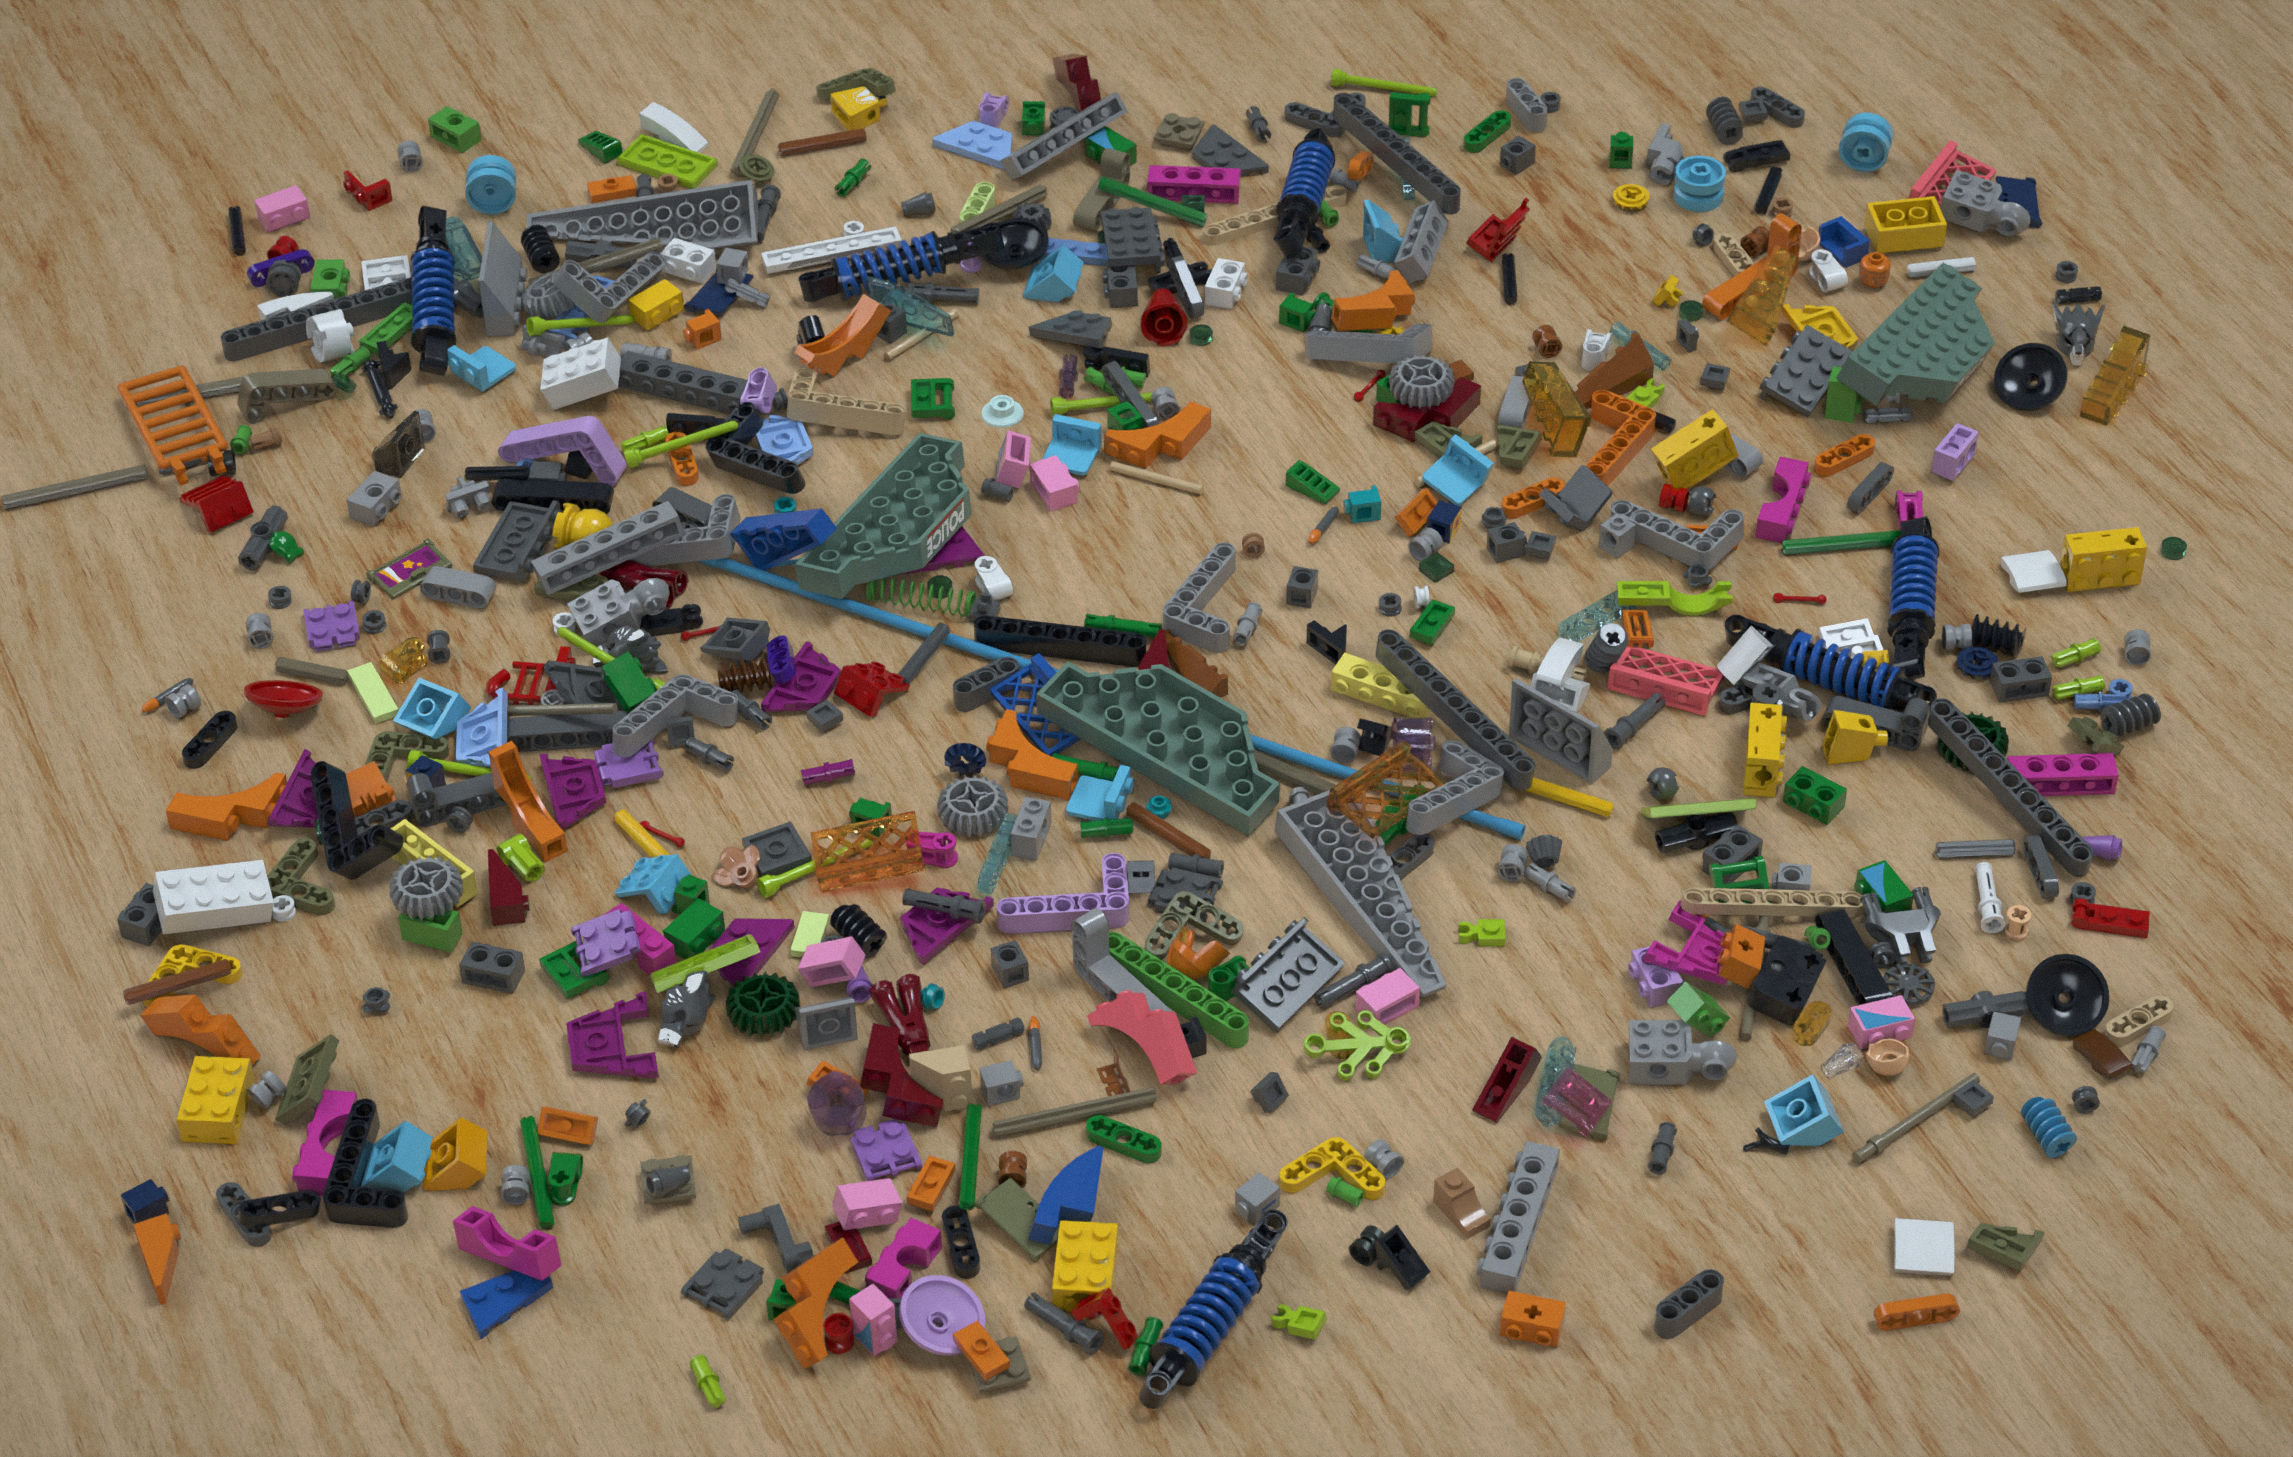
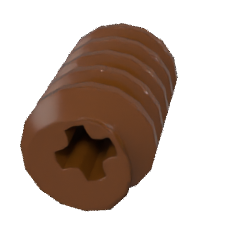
M764 657L760 658L759 665L756 664L754 659H750L749 667L746 666L744 660H740L738 668L733 661L729 663L728 669H726L723 663L719 664L717 671L719 687L722 689L726 688L727 691L732 692L734 686H736L742 693L744 685H746L751 692L753 691L754 684H757L759 690H763L764 682H767L769 688L772 689L769 664H767Z

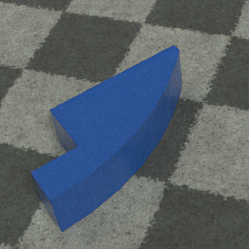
M1097 1146L1078 1156L1052 1180L1038 1206L1028 1240L1051 1245L1057 1224H1060V1221L1091 1222L1095 1210L1104 1147Z

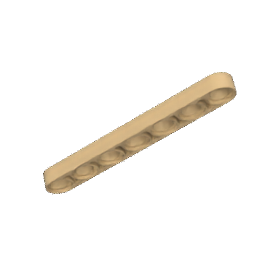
M1340 185L1326 187L1323 200L1331 208L1341 206L1347 201V190ZM1278 203L1209 224L1203 229V239L1207 244L1217 245L1279 225L1277 215L1274 216L1272 214H1277L1276 206Z
M1688 888L1683 892L1681 900L1682 909L1691 914L1816 917L1818 914L1844 909L1849 917H1858L1863 913L1864 909L1860 902L1862 895L1853 891ZM1688 899H1694L1699 901L1700 903H1694L1689 901ZM1715 900H1722V901H1724V902H1726V903H1719V902H1716ZM1741 900L1750 901L1753 904H1747L1742 902ZM1767 901H1775L1779 904H1771ZM1794 901L1802 902L1805 905L1796 904ZM1820 902H1827V903H1829V904H1831V905H1830V906L1824 905V904H1821ZM1846 902L1854 903V904H1857L1858 906H1851V905L1847 904Z

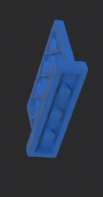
M1038 653L1031 657L1032 663L989 690L990 694L1005 711L1006 709L1015 711L1016 705L1030 706L1028 714L1016 713L1018 726L1041 752L1052 757L1054 753L1062 752L1081 740V738L1072 733H1065L1063 728H1061V732L1047 731L1048 724L1053 722L1041 715H1032L1034 706L1037 707V692L1057 673L1044 657ZM1030 674L1036 679L1035 685L1021 684L1022 679ZM1005 689L1015 690L1013 698L1002 697L1000 692ZM1019 691H1033L1032 698H1018ZM1031 721L1044 722L1043 731L1031 730ZM1045 738L1059 739L1058 744L1050 749L1044 744Z

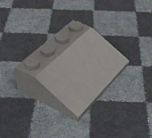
M490 221L487 225L479 276L487 336H514L516 327L521 324L519 311L523 310L521 296L525 290V283L523 281H527V268L522 266L520 255L494 222Z
M1516 678L1512 680L1510 738L1590 784L1597 781L1611 768L1612 747L1598 724Z

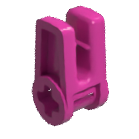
M1902 490L1896 491L1895 510L1897 512L1899 530H1901V522L1907 521L1909 515H1912L1913 519L1923 517L1922 491H1916V493H1902Z
M909 832L906 839V848L909 849L908 861L939 866L941 868L952 867L958 861V854L954 850L956 838L951 833Z

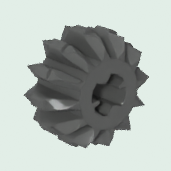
M1035 202L1033 204L1025 203L1024 206H1018L1017 210L1014 211L1013 219L1033 220L1041 224L1046 231L1051 229V213L1049 208L1044 207V204L1036 205Z

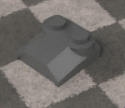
M727 617L708 641L700 647L701 652L729 658L736 667H739L740 660H744L748 667L750 659H755L769 643L770 627L767 621Z

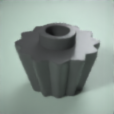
M1540 835L1527 842L1526 850L1532 862L1537 864V866L1541 868L1555 866L1559 862L1562 840L1558 836Z

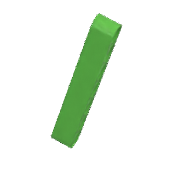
M1109 932V954L1167 1007L1190 1022L1192 1017L1197 1016L1204 1031L1229 1047L1241 1048L1248 1043L1249 1019L1245 1013L1120 933Z

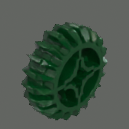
M1971 711L1969 715L1964 714L2005 757L2008 753L2009 739L2006 728L2001 727V722L1993 721L1992 716L1984 717L1983 713L1975 715ZM1938 737V749L1940 756L1945 758V762L1952 763L1954 768L1962 767L1963 772L1969 769Z
M766 971L763 975H757L754 972L751 978L744 976L742 982L735 981V986L729 989L726 1000L727 1016L731 1020L733 1027H738L740 1033L747 1031L749 1037L754 1034H758L760 1038H762L763 1034H769L772 1037L776 1031L783 1033L784 1027L791 1028L792 1021H797L795 1008L800 1007L799 992L795 989L793 982H788L786 976L779 978L776 972L770 976Z

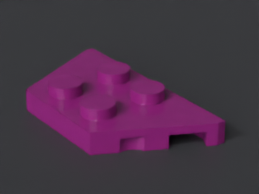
M806 641L794 657L796 666L795 676L785 683H775L762 701L761 710L764 712L810 710L827 699L837 685L841 669L834 663H830L823 653L818 654L813 650V644Z
M304 749L269 817L268 826L320 828L310 778L311 770L316 762L310 758L312 753L309 750Z
M539 754L556 821L562 830L606 803L603 785L595 760L575 759L568 756H563L562 760L549 759L548 754Z
M937 887L931 892L932 894L951 898L961 895L964 899L979 900L970 898V893L952 892L944 888ZM985 896L984 899L986 903L985 913L994 906L993 898ZM914 906L900 917L901 926L917 958L923 965L974 923V920L961 917L953 919L948 913Z
M735 918L709 950L750 934L757 942L760 953L717 969L720 977L724 981H728L734 988L735 981L742 982L744 976L751 978L754 972L758 974L795 928L794 920Z

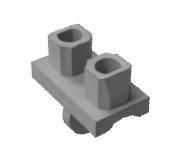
M526 325L522 327L523 340L521 349L529 351V354L533 356L540 354L549 357L560 354L561 349L564 348L565 335L545 331L539 336H529Z
M458 477L456 479L457 486L451 487V492L445 494V508L447 512L452 511L457 519L469 514L468 505L475 503L478 511L490 508L487 480L475 484L474 480L465 482L463 477Z

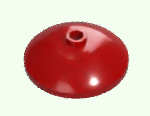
M258 681L250 683L244 688V696L249 702L263 711L274 713V716L278 718H288L290 714L302 713L320 703L323 696L322 691L317 687L294 681Z

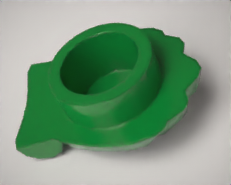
M276 531L273 532L272 537L269 539V544L278 556L284 557L289 564L304 554V550L298 547L295 538L290 533Z

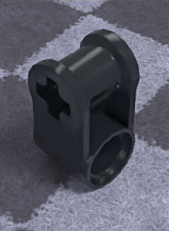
M810 315L799 321L798 334L796 335L798 345L809 344L825 337L817 315Z

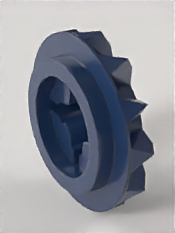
M1982 647L1966 648L1957 656L1958 669L1963 670L1964 675L1970 674L1973 678L1980 676L1985 679L1987 675L1991 676L1992 665L1998 662L1997 656L1992 651Z
M970 743L954 744L946 750L944 755L945 766L950 768V772L957 771L960 776L963 773H967L971 777L973 772L980 773L982 767H985L986 755L983 750ZM961 756H963V758L969 763H965L963 760H961Z

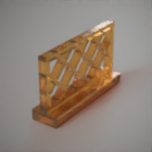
M1403 740L1331 788L1326 807L1333 813L1339 810L1370 838L1374 839L1407 816L1409 802L1411 801L1403 800V793L1416 794L1418 798L1446 784V782L1410 753L1411 746ZM1409 763L1417 770V773L1402 772V767ZM1386 778H1396L1399 785L1384 784V780ZM1403 779L1417 780V787L1403 786ZM1421 781L1432 782L1436 787L1433 789L1421 788ZM1368 790L1380 791V798L1366 797L1365 792ZM1384 792L1399 793V800L1384 798ZM1350 802L1361 803L1362 810H1353L1347 804ZM1366 804L1380 805V812L1366 811ZM1384 806L1399 807V812L1396 814L1385 813ZM1366 818L1380 819V824L1373 828L1366 822Z
M915 811L811 832L816 878L821 893L926 871ZM911 821L912 823L906 832L896 828L902 822ZM882 827L886 830L879 838L870 834L874 828ZM855 832L859 834V837L853 843L844 839L849 833ZM891 833L901 837L894 846L885 841ZM830 838L834 841L826 849L818 845V840ZM866 838L874 842L868 851L859 847ZM906 841L915 844L916 847L907 850L900 849ZM839 844L848 848L842 856L833 852ZM880 846L889 850L887 854L874 855ZM854 851L863 855L859 860H847ZM828 857L837 861L834 865L822 867V863Z

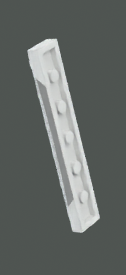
M890 227L763 252L761 257L767 274L815 264H824L831 262V258L847 256V258H851L853 253L861 256L865 250L874 253L875 248L879 246L884 251H887V245L890 243L899 248V242L902 240L897 228Z

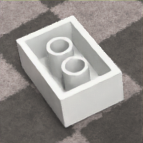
M608 337L595 340L578 348H572L557 355H551L544 359L540 391L552 409L556 410L618 389L621 357Z

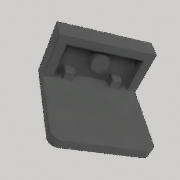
M1582 465L1559 494L1544 488L1539 496L1546 502L1544 506L1549 511L1560 515L1558 519L1568 528L1573 525L1584 531L1612 496L1613 492L1587 466Z

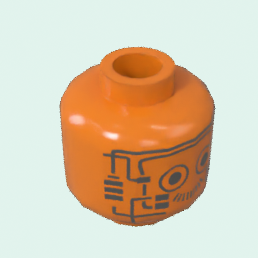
M1879 252L1865 255L1860 262V280L1870 288H1878L1888 282L1890 276V260Z

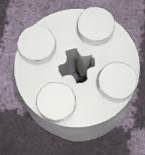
M341 309L307 318V337L313 340L314 346L310 348L318 362L342 358L354 352L350 339L354 335L351 323H346Z

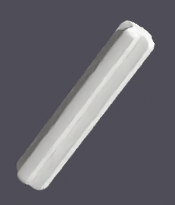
M1973 257L1914 263L1907 265V274L1910 278L1930 276L1943 262L1954 267L1957 272L1974 271L1976 261Z

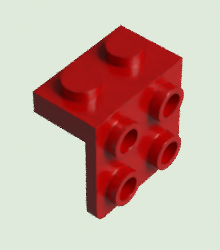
M872 661L869 664L855 663V665L843 666L834 694L869 717L877 716L885 693L908 691L910 685L903 681L904 678L902 676L887 671L886 667L879 662Z

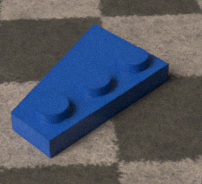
M514 1270L460 1290V1295L479 1337L482 1339L489 1334V1329L493 1326L508 1321L510 1314L520 1307L529 1306L553 1288L550 1276L541 1281Z

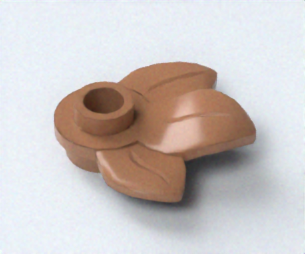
M754 845L748 846L743 852L736 847L725 848L720 855L722 867L712 874L713 880L723 887L732 885L741 888L752 887L758 879L756 866L760 861V852Z

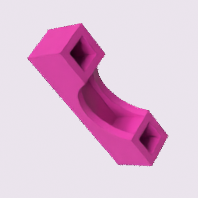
M1780 456L1774 471L1772 490L1783 498L1776 502L1763 503L1757 519L1755 538L1782 543L1783 540H1786L1788 534H1793L1795 520L1793 519H1798L1801 508L1799 502H1804L1806 488L1804 487H1809L1812 473L1808 472L1809 462Z
M323 1089V1098L314 1108L313 1122H309L307 1126L306 1143H302L300 1147L299 1163L293 1167L292 1180L296 1182L298 1191L310 1190L316 1192L319 1196H323L335 1156L327 1153L325 1148L333 1139L343 1134L351 1107L358 1100L356 1092Z
M474 1206L453 1220L458 1247L462 1251L541 1281L562 1266L555 1236L534 1229L521 1240H516L502 1229L493 1213Z

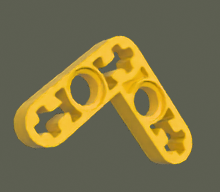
M180 944L168 951L148 982L161 979L166 974H177L197 968L204 961L212 963L223 959L229 961L231 974L213 980L220 983H236L242 978L243 972L240 961L235 957ZM171 992L158 997L173 996L175 992ZM157 997L145 1000L144 1005L148 1007Z
M1339 1137L1327 1139L1285 1165L1279 1173L1280 1187L1288 1193H1297L1333 1170L1350 1185L1365 1191L1364 1198L1377 1200L1385 1193V1177L1346 1140ZM1311 1161L1321 1163L1322 1166L1312 1169L1307 1164ZM1358 1165L1362 1169L1358 1172H1351L1347 1167Z

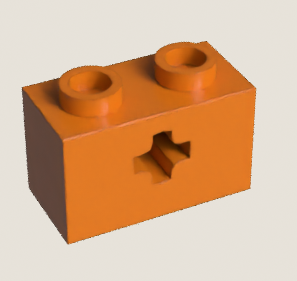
M1735 924L1731 932L1726 931L1720 942V946L1723 949L1717 959V963L1720 964L1718 975L1748 989L1761 970L1765 937L1738 924Z
M1508 1290L1501 1316L1500 1336L1513 1340L1533 1342L1543 1346L1558 1347L1565 1321L1566 1302Z

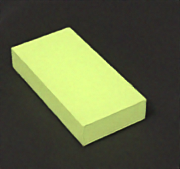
M802 912L790 949L791 957L802 958L807 945L821 943L830 922L829 914Z

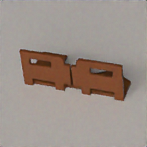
M1113 1049L1114 1064L1097 1068L1102 1082L1108 1084V1087L1105 1088L1108 1096H1112L1111 1091H1114L1115 1095L1124 1093L1122 1088H1125L1126 1092H1130L1127 1079L1122 1074L1115 1049ZM1113 1068H1116L1119 1075L1115 1074ZM1104 1070L1107 1075L1106 1078H1104L1102 1071ZM1121 1078L1123 1084H1120L1118 1079Z

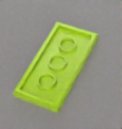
M641 134L617 158V164L656 178L664 174H673L678 178V185L694 189L718 166V159Z
M1742 798L1641 807L1643 818H1661L1754 810L1757 807L1756 799Z
M749 934L650 973V978L657 993L675 985L682 984L690 973L702 970L710 973L758 954L760 950L753 936Z

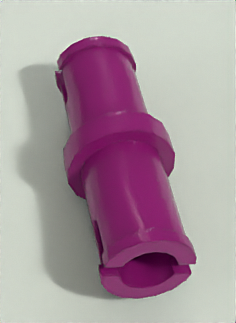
M852 759L832 764L825 762L823 766L801 770L804 786L823 781L831 783L833 779L856 775Z

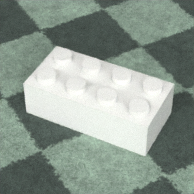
M263 860L155 872L153 895L163 934L271 922L274 901Z

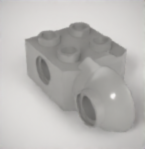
M1955 171L1940 206L1945 221L1981 233L1990 228H1995L2004 236L2020 234L2030 225L2029 213L2023 206L2017 203L1999 201L2003 191L2000 184L1966 172Z
M649 578L640 582L633 590L625 593L621 584L611 579L567 604L586 640L598 647L606 642L609 635L616 628L620 629L623 626L629 625L631 628L640 629L643 616L661 613L666 608L669 588L664 580Z
M1629 1020V1084L1686 1085L1694 1073H1702L1705 1078L1710 1080H1719L1726 1076L1727 1072L1736 1062V1050L1728 1043L1715 1040L1692 1043L1691 1027L1683 1020Z

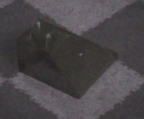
M418 411L412 412L374 448L372 459L374 460L375 471L402 478L423 452L425 446Z

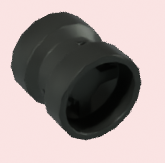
M225 450L222 455L224 457L223 463L226 467V473L235 474L236 462L234 451ZM207 456L210 476L219 475L216 473L210 457Z
M1366 1226L1360 1233V1238L1355 1239L1349 1246L1350 1255L1361 1265L1371 1266L1377 1259L1375 1241L1385 1233L1375 1226Z

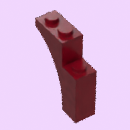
M1073 53L1053 58L1056 79L1063 82L1067 87L1079 112L1101 100L1098 80L1090 76L1086 55Z
M1460 377L1454 383L1451 397H1448L1446 402H1440L1439 406L1431 405L1430 409L1427 406H1422L1421 408L1413 406L1410 408L1408 403L1378 402L1373 407V425L1411 442L1416 441L1415 431L1433 421L1448 427L1458 428L1480 405L1481 385Z
M873 1023L859 1088L887 1093L882 1116L937 1128L943 1100L922 1088L906 1071L898 1051L900 1029Z

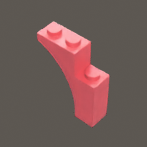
M1132 990L1120 992L1116 995L1117 999L1098 1005L1096 1011L1087 1015L1090 1026L1114 1027L1133 1038L1149 1057L1160 1084H1178L1197 1073L1176 1012H1166L1163 1009L1150 1011L1144 993H1132Z

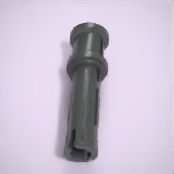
M765 185L761 189V198L758 200V243L764 240L770 217L777 210L776 202L781 198L780 189L774 185Z
M909 281L907 299L908 302L924 300L927 303H932L934 300L978 303L979 288L935 286L933 282L914 284L913 281Z
M1653 693L1650 698L1629 716L1620 717L1613 728H1607L1603 732L1613 749H1620L1627 738H1632L1637 734L1638 727L1665 706L1664 698L1656 703L1662 696L1661 694Z
M909 888L905 889L902 903L905 906L909 905L948 913L953 919L961 917L974 920L975 923L980 924L985 915L986 903L985 900L981 899L973 901L964 899L961 895L951 898Z
M1379 953L1376 955V959L1371 962L1358 965L1352 974L1314 994L1315 1001L1318 1006L1320 1005L1321 1009H1324L1358 988L1369 985L1383 975L1393 972L1392 964L1385 954Z
M1035 1292L1031 1293L1033 1298L1027 1297L1024 1303L1025 1309L1036 1314L1064 1333V1337L1068 1342L1077 1343L1083 1347L1084 1352L1088 1355H1093L1100 1349L1104 1341L1103 1332L1100 1330L1094 1331L1086 1325L1083 1319L1076 1321L1075 1318L1067 1315Z

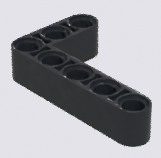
M752 402L739 404L723 422L724 424L736 421L738 423L736 430L712 437L706 443L705 448L714 465L719 469L788 494H797L806 486V481L795 462L748 446L749 442L763 426V421Z
M325 761L317 762L311 770L310 778L327 866L330 871L347 879L354 880L397 854L403 846V836L399 832L381 824L373 826L358 836L345 772Z
M371 1099L357 1100L351 1107L323 1193L324 1205L328 1219L334 1223L398 1228L403 1226L408 1220V1211L403 1193L393 1189L361 1187L372 1146L376 1141L380 1128L377 1107Z

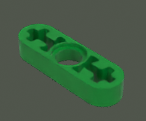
M1504 110L1493 112L1465 134L1464 149L1470 153L1481 152L1510 129L1511 114Z
M1102 1115L1092 1116L1086 1122V1136L1089 1141L1144 1163H1154L1161 1158V1140L1152 1134ZM1123 1135L1131 1138L1127 1143L1118 1142L1116 1139Z

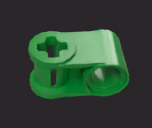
M1238 955L1212 968L1208 975V990L1226 1002L1235 997L1231 993L1236 985L1234 978L1243 968L1250 969L1246 964V959Z
M552 1153L548 1183L551 1186L550 1199L555 1205L566 1206L575 1200L579 1180L583 1172L582 1154Z

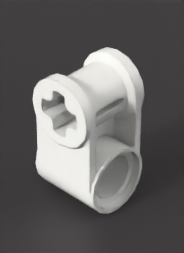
M1822 249L1814 251L1811 256L1813 266L1810 268L1809 275L1817 283L1820 290L1826 293L1847 286V273L1832 254Z
M1590 329L1587 330L1582 353V367L1585 370L1592 371L1602 361H1605L1610 351L1612 333L1605 335L1594 333Z
M990 556L979 557L975 561V569L977 571L975 583L981 592L991 594L992 601L1013 595L1012 583L997 561Z

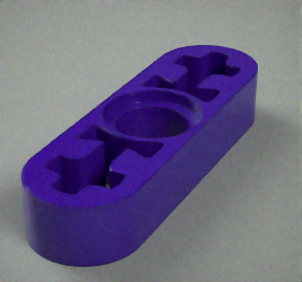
M301 249L253 264L247 270V276L252 285L262 287L266 285L269 267L275 261L286 260L287 263L293 262L299 267L301 274H304L313 269L315 260L308 250Z
M778 636L772 639L766 648L770 673L776 683L781 684L795 676L796 666L792 645L786 636Z

